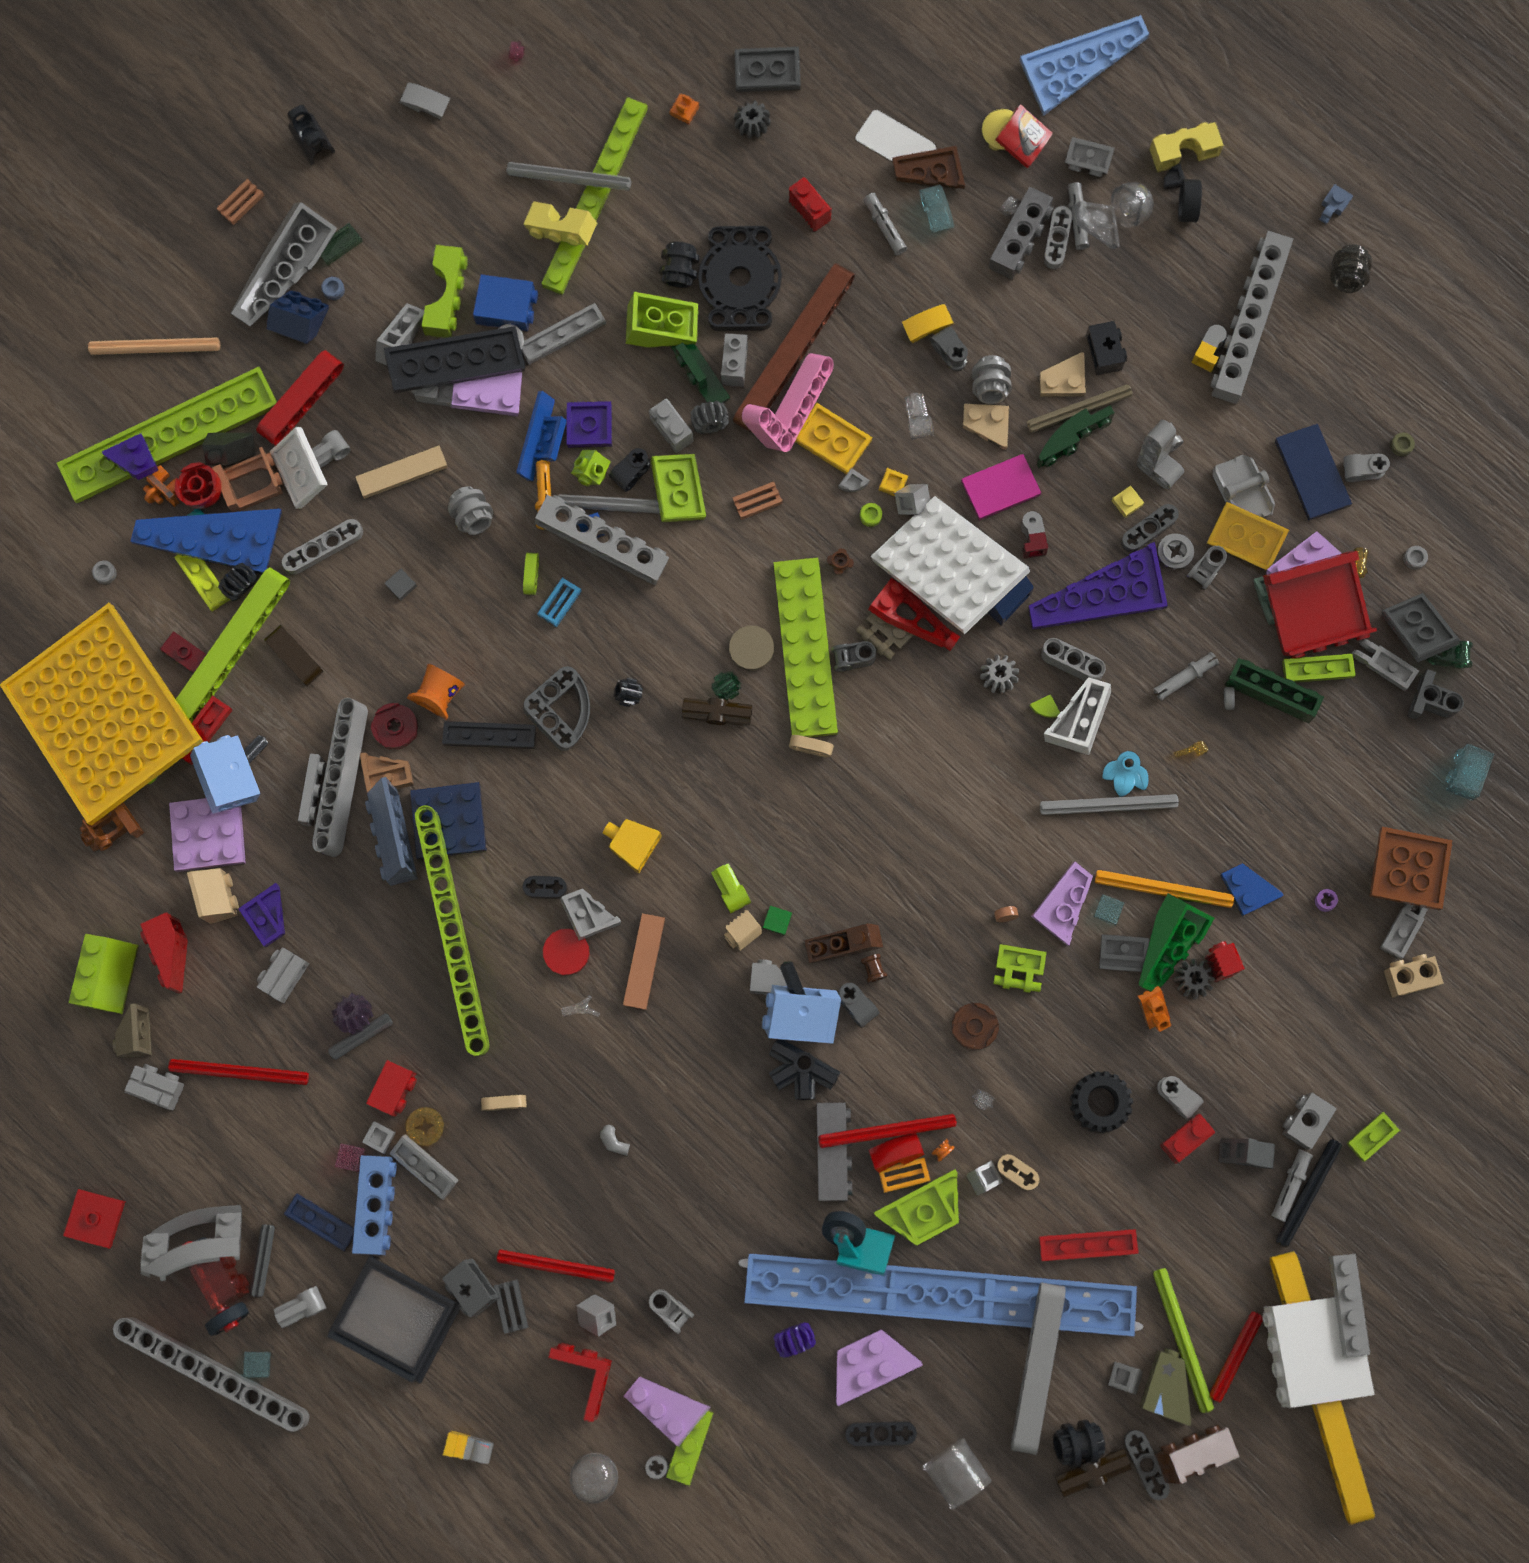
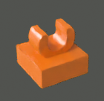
M680 94L670 110V115L690 124L699 109V103L685 94Z

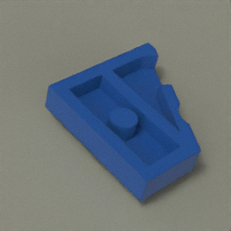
M1243 863L1220 875L1229 893L1234 896V902L1242 916L1284 896L1280 890Z

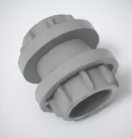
M995 355L985 356L972 368V378L974 380L972 391L979 398V401L986 404H997L1008 396L1012 390L1010 365L1003 358Z
M462 487L451 495L448 512L455 519V524L461 532L476 535L489 528L493 518V509L486 502V498L481 490L473 489L472 487Z

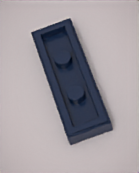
M296 1193L284 1213L285 1216L343 1251L347 1250L354 1238V1227Z

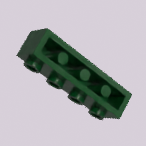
M1240 658L1233 665L1224 684L1228 687H1234V690L1306 723H1310L1315 718L1324 699V696L1319 695L1312 689L1299 686L1292 680L1284 679L1270 670L1262 669L1255 666L1252 662Z

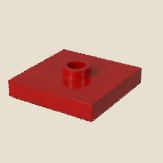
M78 1189L63 1236L111 1248L126 1201Z

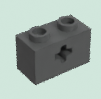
M473 1258L463 1260L442 1278L446 1283V1290L449 1294L455 1296L460 1303V1310L470 1318L480 1315L500 1298Z

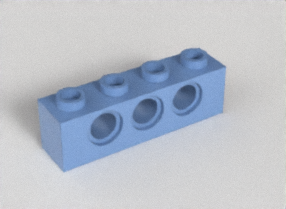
M361 1155L352 1253L385 1255L386 1250L390 1248L391 1239L390 1235H387L388 1226L392 1224L393 1214L392 1211H389L390 1201L394 1200L395 1189L391 1187L392 1177L396 1176L397 1164L393 1162L394 1158ZM380 1174L383 1178V1183L380 1187L375 1188L372 1184V1179L375 1175ZM377 1198L381 1202V1207L377 1212H373L370 1208V1203L373 1199ZM372 1223H376L379 1227L378 1234L374 1237L368 1233V1227Z

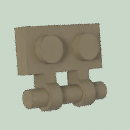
M873 613L866 619V622L872 626L871 628L867 629L861 624L856 629V632L862 636L861 639L863 641L872 643L877 649L876 652L880 656L884 655L888 660L895 656V653L890 649L893 645L898 650H901L914 636L886 623ZM877 632L887 639L884 643L875 636Z

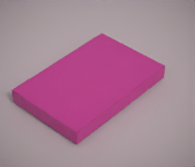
M1023 454L961 479V483L979 521L1041 496V491Z

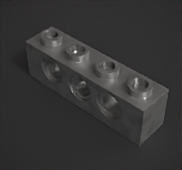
M1032 187L1028 188L990 258L988 269L1011 280L1015 273L1019 274L1025 263L1022 261L1024 256H1029L1034 247L1032 242L1035 236L1040 237L1044 229V225H1042L1044 219L1049 220L1054 210V207L1051 206L1053 197ZM1029 214H1034V215H1036L1037 217H1036V218H1030L1028 215H1029ZM1025 232L1027 236H1020L1018 233ZM1015 250L1017 254H1010L1008 251Z

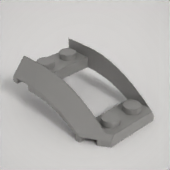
M241 1205L209 1207L191 1211L166 1222L149 1235L144 1236L141 1275L150 1277V1274L160 1277L161 1281H166V1276L188 1266L220 1261V1257L234 1256L235 1260H240ZM216 1222L215 1238L187 1243L168 1252L169 1238L174 1233L195 1225Z

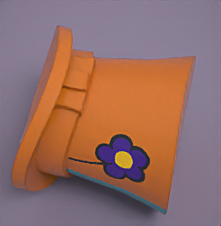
M427 664L420 689L416 693H410L407 699L447 720V705L465 684L440 668Z

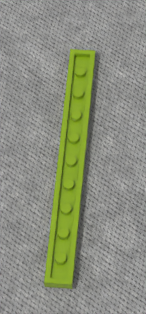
M627 97L593 173L618 175L648 110L647 104ZM587 185L576 209L589 211L597 221L611 188ZM561 241L541 283L542 287L563 295L585 245L578 244L575 246Z

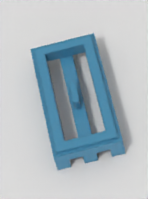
M562 577L537 615L557 628L582 590ZM564 585L568 586L548 615L545 614ZM572 590H574V592L571 594V596L569 597L565 605L562 607L556 618L553 619L554 615L561 607L569 593Z

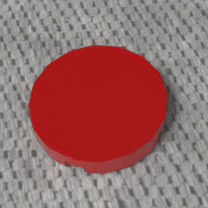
M560 929L553 932L546 939L543 946V958L546 965L554 973L562 976L580 972L586 966L590 957L587 940L582 939L579 941L575 931L572 929Z

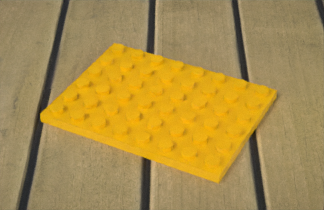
M110 603L106 604L0 683L2 690L87 824L91 826L191 752L194 747L204 742L114 606Z

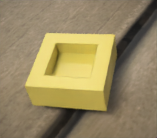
M1129 486L1112 498V502L1124 518L1144 505L1143 500L1132 486Z

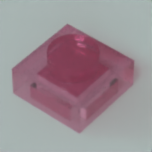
M341 1143L335 1167L359 1172L361 1155L364 1156L365 1148Z

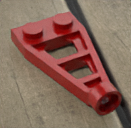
M893 578L889 580L868 608L870 612L886 623L937 646L944 647L949 651L953 649L961 637L955 632L950 631L910 590ZM901 603L908 604L915 611V619L907 620L896 613ZM921 618L926 619L935 628L932 633L917 625Z

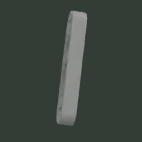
M346 520L288 552L282 558V566L289 574H299L361 539L363 528L357 520ZM351 526L355 529L356 533L354 535L349 532V527ZM341 531L346 538V540L344 541L341 535L339 534V532ZM329 537H338L339 540L336 546L330 547L327 545ZM316 547L319 553L316 557L310 558L307 556L308 549ZM302 553L303 557L306 559V562H303L299 554ZM291 559L297 561V566L294 568L290 565Z

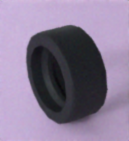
M1183 179L1178 200L1179 221L1198 222L1202 202L1201 180Z

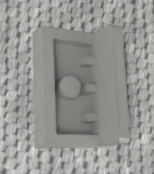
M1072 137L1065 164H1069L1068 169L1081 172V168L1090 170V175L1102 177V174L1108 173L1114 147Z

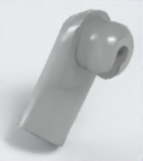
M612 1125L604 1126L600 1132V1138L606 1149L627 1156L630 1144L617 1140L615 1128Z

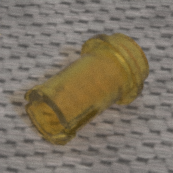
M1358 547L1354 549V551L1358 552L1359 560L1355 561L1359 578H1363L1368 573L1366 564L1369 550L1365 548L1363 552V548Z

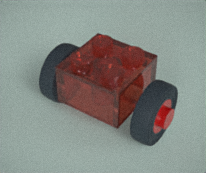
M206 1237L200 1238V1239H198V1240H196V1241L204 1240V1239H207V1238H206ZM233 1256L220 1257V1261L201 1263L188 1267L209 1305L218 1312L215 1317L205 1324V1328L210 1336L217 1335L223 1331H231L239 1325V1321L249 1314L243 1302L227 1307L249 1293L247 1286H249L248 1281L242 1273L239 1274L235 1266L237 1263Z

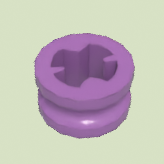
M1329 889L1320 891L1315 897V905L1324 912L1331 911L1338 903L1336 893ZM1323 895H1327V898L1331 897L1332 901L1329 903V906H1326V903L1324 905L1321 903V900L1324 898Z

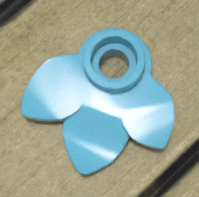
M1125 751L1121 753L1116 761L1109 762L1103 770L1102 778L1113 780L1115 791L1120 797L1128 794L1134 786L1142 790H1146L1148 786V773L1146 769L1140 766V759L1134 752ZM1132 759V766L1126 767L1125 760Z

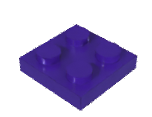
M611 401L567 402L568 448L612 447Z

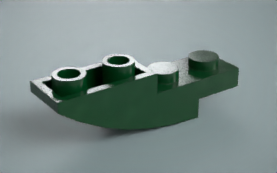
M1108 406L1092 415L1085 408L1068 419L1055 431L1044 446L1038 458L1037 467H1049L1055 464L1058 458L1064 455L1069 457L1077 451L1080 439H1085L1092 434L1093 430L1097 428L1104 429L1112 423L1111 421L1115 413L1112 407Z

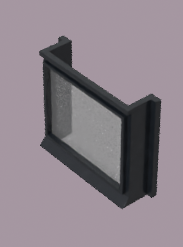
M370 1254L332 1324L327 1337L412 1383L417 1381L421 1384L460 1311V1303L379 1261V1258Z

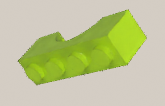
M436 245L432 265L435 274L446 281V290L437 302L425 306L422 329L427 336L448 338L452 336V331H455L457 327L455 313L456 310L460 309V297L458 296L459 290H463L464 286L462 272L467 268V256L464 255L463 249L460 247Z

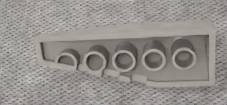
M294 203L261 256L230 314L251 326L269 309L271 303L283 296L300 277L316 264L337 228L303 203Z

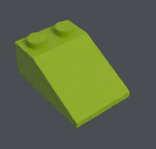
M633 292L627 306L626 344L642 347L674 346L684 343V345L696 344L698 303Z

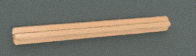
M219 338L91 341L88 343V351L91 355L219 351L221 344Z

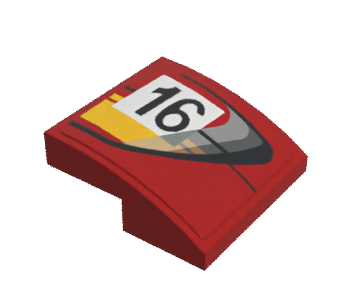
M1020 104L1013 112L1009 121L1002 127L995 141L1028 168L1044 148L1052 132Z

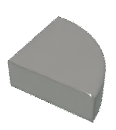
M851 468L838 488L846 492H856L864 489L870 483V480Z

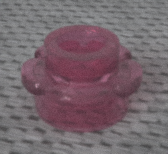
M512 41L510 46L509 59H513L515 62H518V59H523L525 46H521V41Z

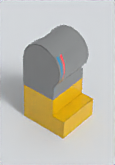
M1213 325L1208 329L1191 363L1212 372L1219 358L1214 353L1223 345L1227 335L1224 327Z
M451 1431L448 1433L443 1455L489 1464L494 1443Z

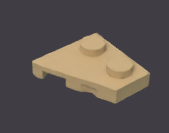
M1079 353L1040 372V397L1085 396L1084 353Z

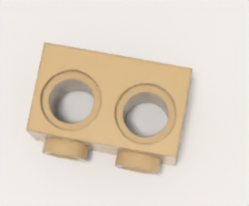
M1423 954L1413 957V962L1405 964L1404 960L1390 963L1391 968L1384 970V974L1392 998L1444 984L1435 956L1427 958V955ZM1421 966L1427 968L1429 972L1427 978L1420 974ZM1398 972H1401L1405 975V984L1400 983L1398 981Z

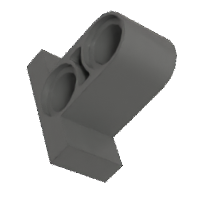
M1427 669L1420 677L1407 717L1416 720L1422 715L1423 710L1449 718L1463 708L1464 700L1460 694L1432 684L1436 672ZM1424 693H1429L1432 696V701L1426 700ZM1446 701H1451L1454 704V709L1448 708Z
M1220 1138L1218 1162L1273 1169L1275 1144L1248 1138Z

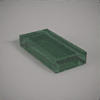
M348 223L333 234L320 257L329 266L362 243L363 240L352 225Z

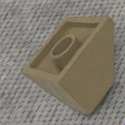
M130 1004L115 1032L116 1039L113 1040V1051L117 1057L124 1059L152 1055L148 1008L138 1004Z

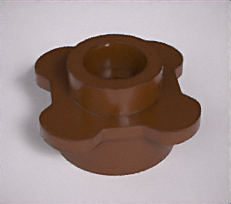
M839 549L827 558V563L832 565L834 573L837 575L843 574L845 569L852 568L854 565L853 559L849 558L845 549Z

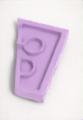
M1316 531L1269 567L1266 574L1342 553Z
M1072 862L1031 916L1067 946L1070 945L1074 927L1077 925L1082 904L1085 901L1093 878L1089 872L1076 862Z

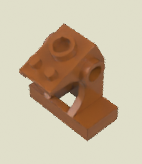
M124 802L92 826L87 824L85 819L82 820V827L79 828L82 832L80 837L86 847L90 846L94 852L99 849L104 851L113 845L112 842L126 832H129L136 838L144 834V831ZM114 821L117 828L109 834H105L102 827Z

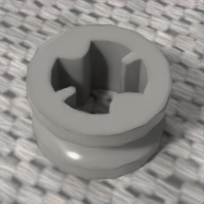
M654 1455L647 1461L645 1470L649 1477L653 1479L662 1478L667 1473L668 1462L663 1456ZM657 1460L658 1464H663V1469H660L662 1473L656 1474L655 1470L650 1469V1465L654 1464L652 1461Z

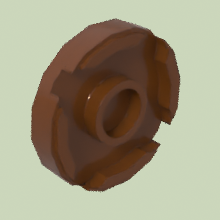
M969 1003L962 1006L955 1013L951 1023L952 1034L955 1040L962 1047L970 1050H981L990 1046L996 1039L999 1031V1023L994 1011L981 1003Z

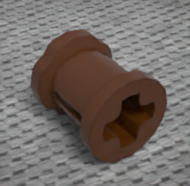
M874 954L861 959V963L864 964L868 975V983L879 981L888 976L883 971L880 954Z

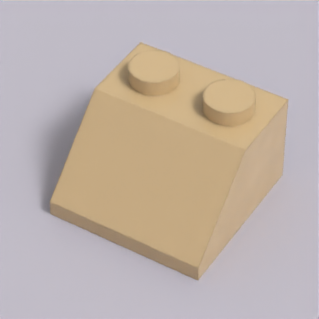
M220 868L187 873L199 918L213 924L238 916L236 909L239 908L236 896H232L230 887L233 886V882L229 873L226 874Z

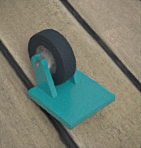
M835 1211L829 1213L823 1221L822 1234L827 1241L838 1246L839 1256L837 1265L884 1276L895 1235L866 1228L864 1222L859 1217L849 1212Z

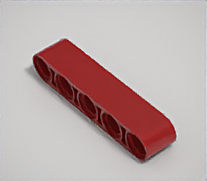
M322 351L260 421L256 432L276 446L290 433L341 374L344 364L328 351Z

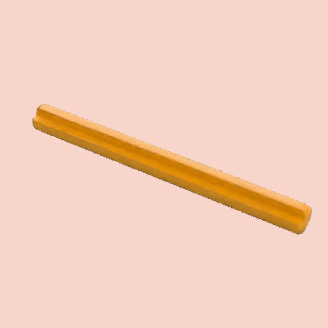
M1097 870L1095 874L1096 884L1167 896L1169 893L1178 899L1231 908L1234 903V896L1228 893Z

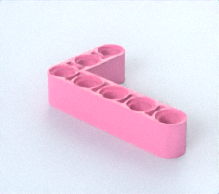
M813 353L808 354L776 414L769 408L748 404L742 412L744 424L765 447L782 452H788L792 448L832 373L834 365L832 358Z

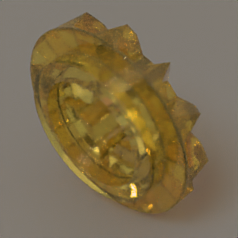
M419 1108L413 1111L407 1119L406 1133L417 1145L429 1146L437 1142L443 1134V1119L432 1108ZM424 1116L428 1124H435V1126L428 1129L427 1137L423 1130L415 1129V1127L423 1125Z

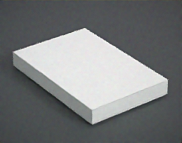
M295 427L270 451L296 509H302L328 485L302 427Z

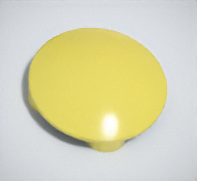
M1005 109L996 110L985 118L982 125V134L992 150H1006L995 139L1002 127L1009 121L1013 111Z

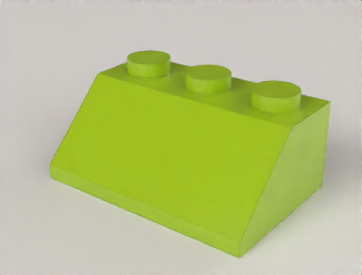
M85 934L69 1003L80 1007L123 1014L139 945Z

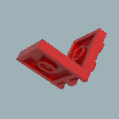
M566 1343L552 1347L548 1358L596 1370L584 1420L594 1422L598 1419L612 1360L598 1357L597 1351L584 1349L581 1352L574 1351L575 1346Z

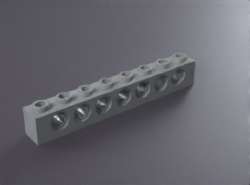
M1271 231L1267 232L1265 239L1260 238L1256 249L1260 253L1258 258L1254 257L1251 263L1250 270H1253L1251 277L1247 276L1243 289L1247 291L1245 297H1240L1237 309H1240L1239 315H1234L1230 328L1234 330L1232 336L1227 335L1223 348H1226L1227 351L1225 355L1221 354L1217 367L1220 368L1218 375L1214 374L1210 387L1214 389L1211 396L1234 404L1238 403L1293 238ZM1266 256H1271L1274 260H1268ZM1259 275L1266 276L1268 280L1261 279ZM1253 295H1259L1261 299H1255ZM1246 314L1253 315L1255 319L1248 318ZM1239 334H1246L1248 339L1242 338ZM1233 353L1240 354L1242 358L1234 357ZM1226 373H1232L1235 378H1229Z

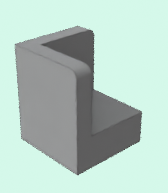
M909 484L895 492L898 514L917 515L924 511L926 504L930 501L928 484Z
M592 1295L576 1305L579 1325L596 1336L602 1335L616 1325L614 1305L603 1298Z

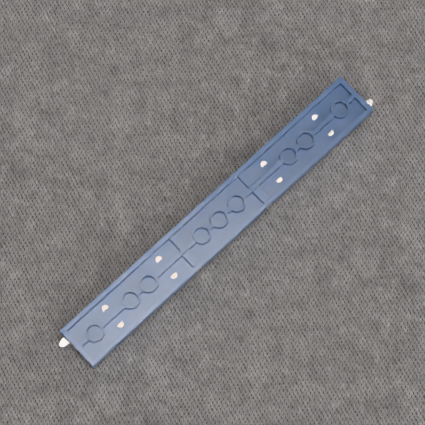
M749 1254L748 1259L739 1261L740 1266L748 1268L745 1303L1032 1328L1040 1282L1066 1288L1059 1330L1134 1336L1135 1331L1143 1328L1141 1323L1135 1322L1137 1286L887 1265L884 1276L837 1265V1261Z

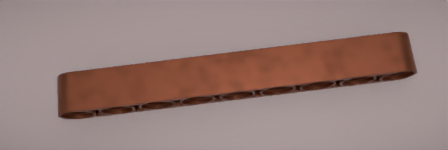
M837 263L832 266L737 410L733 423L753 433L742 420L744 408L748 404L771 408L848 291L855 278L853 272Z

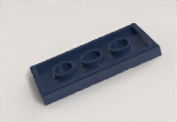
M1318 424L1275 439L1277 448L1308 521L1352 505Z

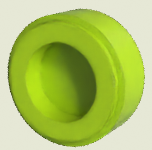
M874 503L865 504L860 510L861 522L868 527L877 526L882 520L881 508Z

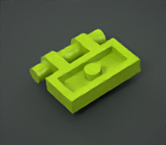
M1000 944L996 969L1005 970L1004 976L995 975L993 984L1001 985L1004 989L1012 987L1023 989V992L1028 993L1031 991L1040 992L1042 983L1033 982V976H1043L1047 952ZM1012 972L1026 973L1025 980L1012 978Z

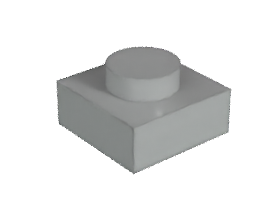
M374 1121L362 1143L385 1154L396 1132Z

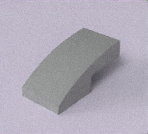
M408 82L399 103L417 112L422 110L441 120L450 98L426 87Z

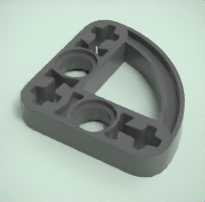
M569 666L560 668L532 692L523 703L525 715L559 750L568 751L579 741L587 726L590 715V699L585 683L577 671ZM563 674H570V681H564L560 687L558 683L562 680ZM549 686L553 687L557 694L554 697H547L544 689ZM572 687L579 701V719L574 731L550 707ZM529 702H531L532 704L538 703L537 710H536V709L530 710V709H529V706H530V703H529ZM545 710L546 712L538 719L539 712L542 713ZM550 717L554 719L556 725L553 728H546L543 720ZM558 727L562 728L560 729L559 733L563 737H570L568 741L569 744L567 742H564L563 744L560 742L562 737L558 734V732L555 736L553 735V733L557 731Z

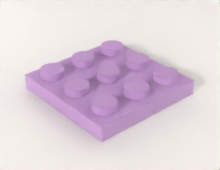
M206 798L169 803L174 871L181 872L246 863L241 806L212 814Z

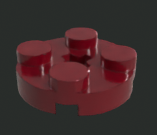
M389 703L380 707L371 723V731L374 738L386 749L404 748L416 739L418 734L416 716L411 709L398 703ZM392 721L401 724L395 732L394 730H389V727L392 726Z

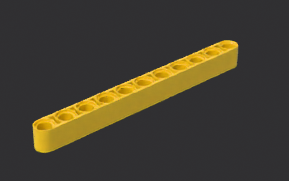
M1292 1251L1270 1257V1265L1282 1305L1311 1301L1296 1253ZM1341 1400L1312 1404L1348 1524L1352 1525L1374 1519V1510Z

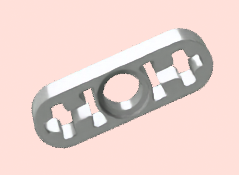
M1065 206L1057 207L1053 211L1044 255V263L1050 269L1061 267L1065 258L1072 221V212ZM1060 214H1063L1065 218L1062 226H1058ZM1060 233L1064 236V240L1062 242H1055L1052 239V235ZM1054 249H1058L1056 261H1052Z

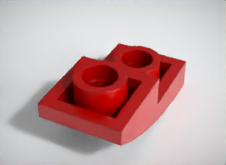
M916 1133L889 1140L869 1149L874 1168L879 1173L899 1162L906 1165L925 1155Z

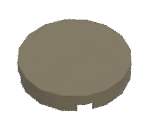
M745 626L733 634L729 642V653L732 661L739 668L757 671L770 663L774 654V642L771 635L765 629L759 626Z

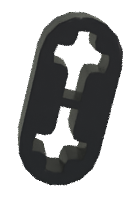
M529 876L522 885L523 891L528 897L539 899H560L561 896L566 895L568 890L566 882L561 877ZM535 881L538 886H543V889H535V893H532L527 887ZM555 882H559L563 889H560L555 894L554 890L547 889V886H555Z

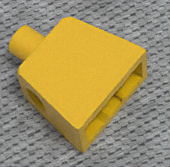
M625 819L621 827L608 822L603 830L604 835L613 839L609 845L610 850L637 873L641 872L662 837L661 832L628 819Z

